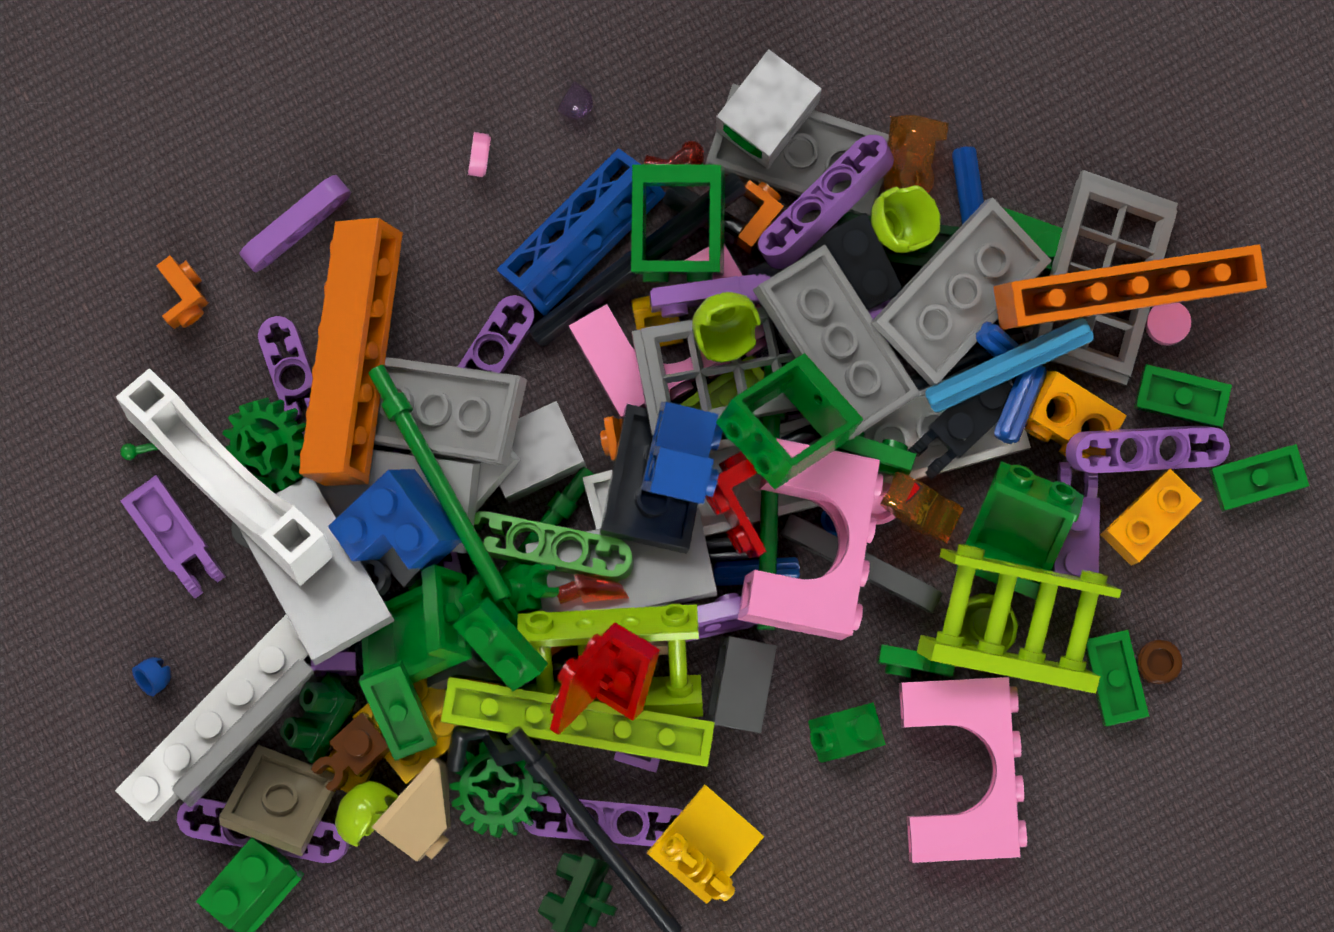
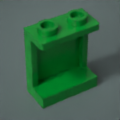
M1001 461L964 545L984 549V557L1051 571L1073 522H1076L1080 515L1084 495L1076 492L1073 487L1066 483L1051 482L1034 475L1030 469L1024 466L1009 465ZM976 569L975 575L997 584L1000 573ZM1017 577L1014 591L1036 600L1041 582Z
M433 564L421 570V586L391 600L384 601L394 621L362 639L364 674L402 660L414 684L471 659V646L452 626L465 613L458 601V597L467 586L466 575Z

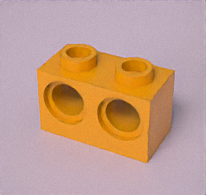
M1046 371V377L1024 430L1041 441L1048 442L1049 439L1057 442L1062 446L1059 452L1066 456L1067 443L1076 433L1081 432L1085 421H1088L1090 431L1119 430L1127 415L1059 372ZM1053 399L1055 402V412L1049 419L1046 408L1048 402ZM1089 446L1088 449L1082 450V458L1088 459L1091 455L1105 456L1106 448Z
M1168 469L1146 488L1100 535L1132 566L1139 563L1202 499L1171 469Z

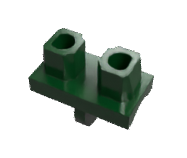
M327 672L321 683L306 682L300 693L299 701L305 710L302 718H286L280 729V734L287 745L301 749L311 763H315L318 759L325 757L331 746L329 742L354 720L352 718V711L356 706V699L341 685V677L338 673Z
M567 853L562 855L556 868V875L572 882L565 898L548 891L538 909L539 914L553 923L551 929L557 932H581L585 923L596 927L602 912L615 916L618 907L607 902L613 886L603 882L610 867L606 861L586 854L583 857Z

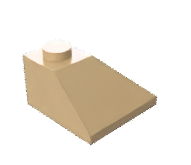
M433 758L372 826L375 831L415 861H420L425 855L432 860L449 841L444 835L451 827L448 768L446 767V762L442 758Z

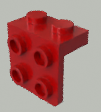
M740 451L718 464L722 472L718 474L713 496L706 495L705 498L717 516L724 514L731 529L727 530L726 534L738 554L746 553L749 558L762 555L766 552V549L731 489L757 474L753 464Z
M616 622L602 635L595 634L587 643L583 654L577 660L570 658L559 673L558 682L561 683V687L550 707V713L553 714L550 730L557 735L561 734L596 698L634 721L643 711L660 649Z

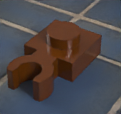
M361 712L329 742L337 752L332 757L326 756L318 759L313 764L311 770L315 774L320 775L328 767H332L335 771V776L325 787L328 791L335 792L345 786L350 770L357 776L362 777L390 750L379 727L368 714Z

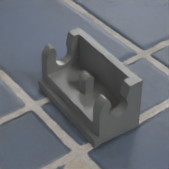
M721 636L705 721L715 722L714 725L761 733L777 645L731 636Z

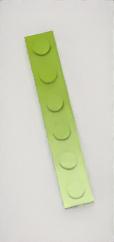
M448 677L440 722L502 733H509L514 728L520 726L528 737L708 767L715 722L643 710L632 721L605 703L592 702L561 734L557 735L550 730L553 714L550 713V707L557 695L523 689L512 691L509 687Z

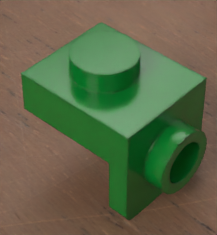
M874 702L808 721L811 732L810 741L821 763L886 745Z

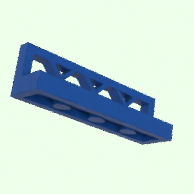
M619 148L496 269L543 316L632 229V164L640 163ZM623 165L628 168L618 180L610 182V178ZM646 186V214L664 197L665 192L660 186ZM595 199L594 204L587 211L579 213L580 208L587 201ZM564 230L563 235L556 242L549 243V239L557 231ZM533 260L532 266L520 278L514 274L527 261Z

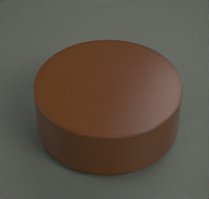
M1150 641L1143 645L1137 653L1136 664L1138 672L1149 683H1169L1179 675L1182 669L1181 653L1169 641Z

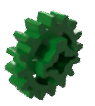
M266 397L240 405V412L228 417L234 427L223 430L222 435L230 439V445L225 446V448L272 492L277 493L295 484L296 480L305 478L299 474L300 453L304 442L302 432L305 431L306 422L298 424L295 421L298 414L296 408L284 411V400L280 399L270 402L269 398Z
M484 742L479 743L480 754L478 756H474L468 751L466 752L465 758L468 761V765L461 771L456 772L461 776L460 782H454L449 785L451 790L460 794V797L451 802L452 807L457 810H465L459 819L466 825L475 821L473 830L481 835L487 831L488 827L490 834L495 838H501L503 828H506L514 836L518 835L517 823L522 821L531 826L534 824L529 815L531 810L543 811L544 807L536 801L537 795L548 794V789L544 785L535 782L524 768L525 761L515 762L521 768L525 779L513 776L511 764L497 766ZM485 766H487V767L478 775V773H479ZM502 781L509 787L498 790L497 797L488 791L492 790V788H498ZM473 798L484 801V810L487 811V816L479 812ZM519 801H521V803L516 807V809H514L512 812H510L511 809H512Z

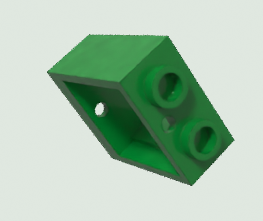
M632 164L631 272L642 274V282L650 283L669 282V274H687L686 282L689 283L713 280V275H724L725 168L722 165ZM646 186H710L709 261H646Z
M804 353L732 398L716 423L724 431L726 437L753 464L757 473L764 477L773 489L776 490L845 444L864 419ZM781 393L786 395L823 437L793 458L752 413Z

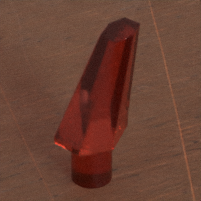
M573 573L575 581L558 586L559 594L557 595L560 605L582 597L584 604L594 601L629 598L622 583L580 573Z

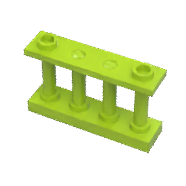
M958 544L957 551L941 548L940 557L953 564H957L958 568L943 630L937 632L936 638L921 635L917 653L934 662L1096 694L1100 676L1085 669L1087 662L1083 661L1099 594L1120 598L1121 589L1107 584V575L1082 570L1080 577L991 559L984 557V549L964 544ZM976 569L1000 574L984 640L979 639L978 646L964 644V637L960 636L975 571ZM1017 577L1041 583L1025 648H1020L1019 654L1004 652L1005 645L1001 644ZM1058 586L1081 590L1066 655L1061 656L1058 663L1045 660L1046 654L1042 651Z
M670 604L655 607L561 612L535 611L518 614L517 630L548 663L542 673L536 677V683L526 685L525 690L558 695L561 683H554L551 647L578 645V655L580 657L587 643L595 634L602 635L616 622L647 642L668 641L670 676L652 677L643 710L681 717L703 716L701 675H687L686 640L699 639L697 604ZM597 698L593 701V702L603 703V702H601L600 700H598Z

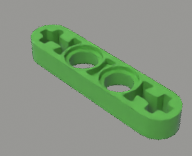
M488 511L475 513V530H481L485 523L489 524L494 534L505 536L504 527H510L506 534L505 549L501 548L502 542L500 538L488 536L484 539L483 544L492 558L526 565L555 564V571L607 582L624 580L630 575L634 567V559L630 547L620 539ZM525 531H531L539 537L537 548L530 553H521L514 547L516 537ZM574 540L581 544L582 554L576 561L565 562L557 556V550L563 542ZM590 545H596L595 552L599 556L610 557L613 550L619 551L620 558L625 561L624 564H616L614 570H608L604 560L592 558L593 566L588 567L587 564L590 560L591 552Z

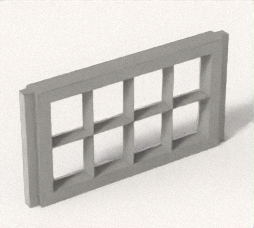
M1085 170L1080 171L1049 276L1066 274L1068 271L1073 273L1093 270L1071 262L1079 235L1108 245L1102 268L1111 267L1116 248L1146 258L1145 262L1164 259L1176 218L1178 203ZM1089 199L1119 209L1112 235L1082 226ZM1127 212L1156 222L1149 249L1119 239ZM1150 307L1131 310L1128 321L1109 314L1087 317V322L1092 332L1096 321L1125 330L1118 357L1089 348L1088 343L1051 360V362L1123 386L1127 385L1133 371ZM1054 322L1035 325L1031 340L1052 331Z
M764 307L757 308L761 325L763 324L769 356L742 361L740 357L729 364L704 368L701 352L692 332V320L641 328V330L631 332L652 436L654 435L661 402L671 403L667 383L696 379L701 409L719 414V418L727 406L712 409L706 376L733 372L737 392L740 394L747 389L744 375L745 369L771 365L772 371L775 372L782 367L781 363L796 359L792 352L779 354L773 321ZM687 338L694 370L666 375L659 343ZM781 393L778 397L770 400L752 413L759 418L797 411L798 409L784 393Z

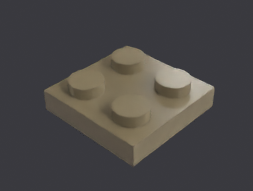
M258 745L219 816L220 826L302 857L335 793L328 791L325 787L333 780L335 774L327 770L320 775L315 774L311 770L313 765Z

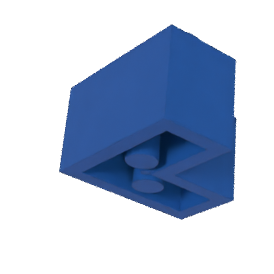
M661 402L641 489L704 504L706 495L713 496L718 479V470L712 468L714 459L709 458L710 450L717 451L720 445L723 430L716 423L719 414L670 402Z
M415 469L386 471L328 526L352 562L380 559L393 547L408 569L426 568L433 564L437 565L461 543L441 504Z

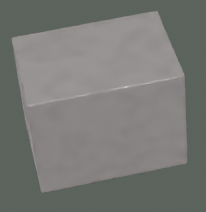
M768 49L716 116V131L768 169L819 104L822 88Z
M557 401L518 419L512 451L521 461L502 481L500 487L509 503H512L577 473L582 467L587 468Z

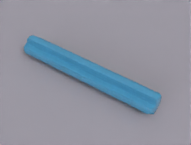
M1078 318L928 388L925 391L927 400L935 413H939L1092 342L1094 339L1092 330L1085 318Z

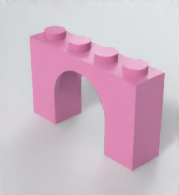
M725 244L724 275H713V280L743 276ZM709 247L684 261H709ZM604 305L569 325L574 339L620 419H623L624 409L627 404L646 408L635 350L627 340L608 305ZM763 324L755 328L756 346L746 354L748 357H753L768 348ZM701 352L704 368L730 363V361L719 363L707 360ZM691 357L681 362L664 364L666 375L694 370ZM721 374L711 375L708 377L711 380L720 376ZM696 379L667 383L671 401L677 400L694 389L692 382Z
M776 438L792 458L811 446ZM834 450L776 490L761 476L760 490L807 499L826 511L837 531L838 550L832 566L820 578L798 579L758 570L745 575L738 620L837 640H843L852 636L853 630H858L863 614V606L858 604L860 586H865L870 568L869 561L864 560L866 545L872 542L876 530V517L871 516L873 501L878 500L883 486V475L878 473L880 460Z
M1009 677L899 683L901 728L945 725L961 727L970 731L982 741L988 750L992 763V778L989 788L983 798L972 808L956 814L906 816L909 861L918 863L1020 857V847H1027V829L1025 820H1018L1017 802H1024L1022 775L1015 776L1014 758L1021 757V737L1019 731H1012L1011 713H1018L1017 687L1009 686Z

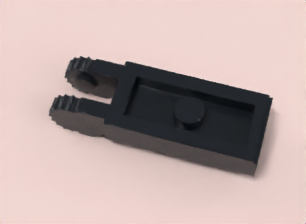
M1008 381L946 409L928 426L929 431L908 450L915 453L916 457H919L936 438L948 449L944 455L936 458L928 466L925 474L931 480L953 459H959L998 422L1013 387Z

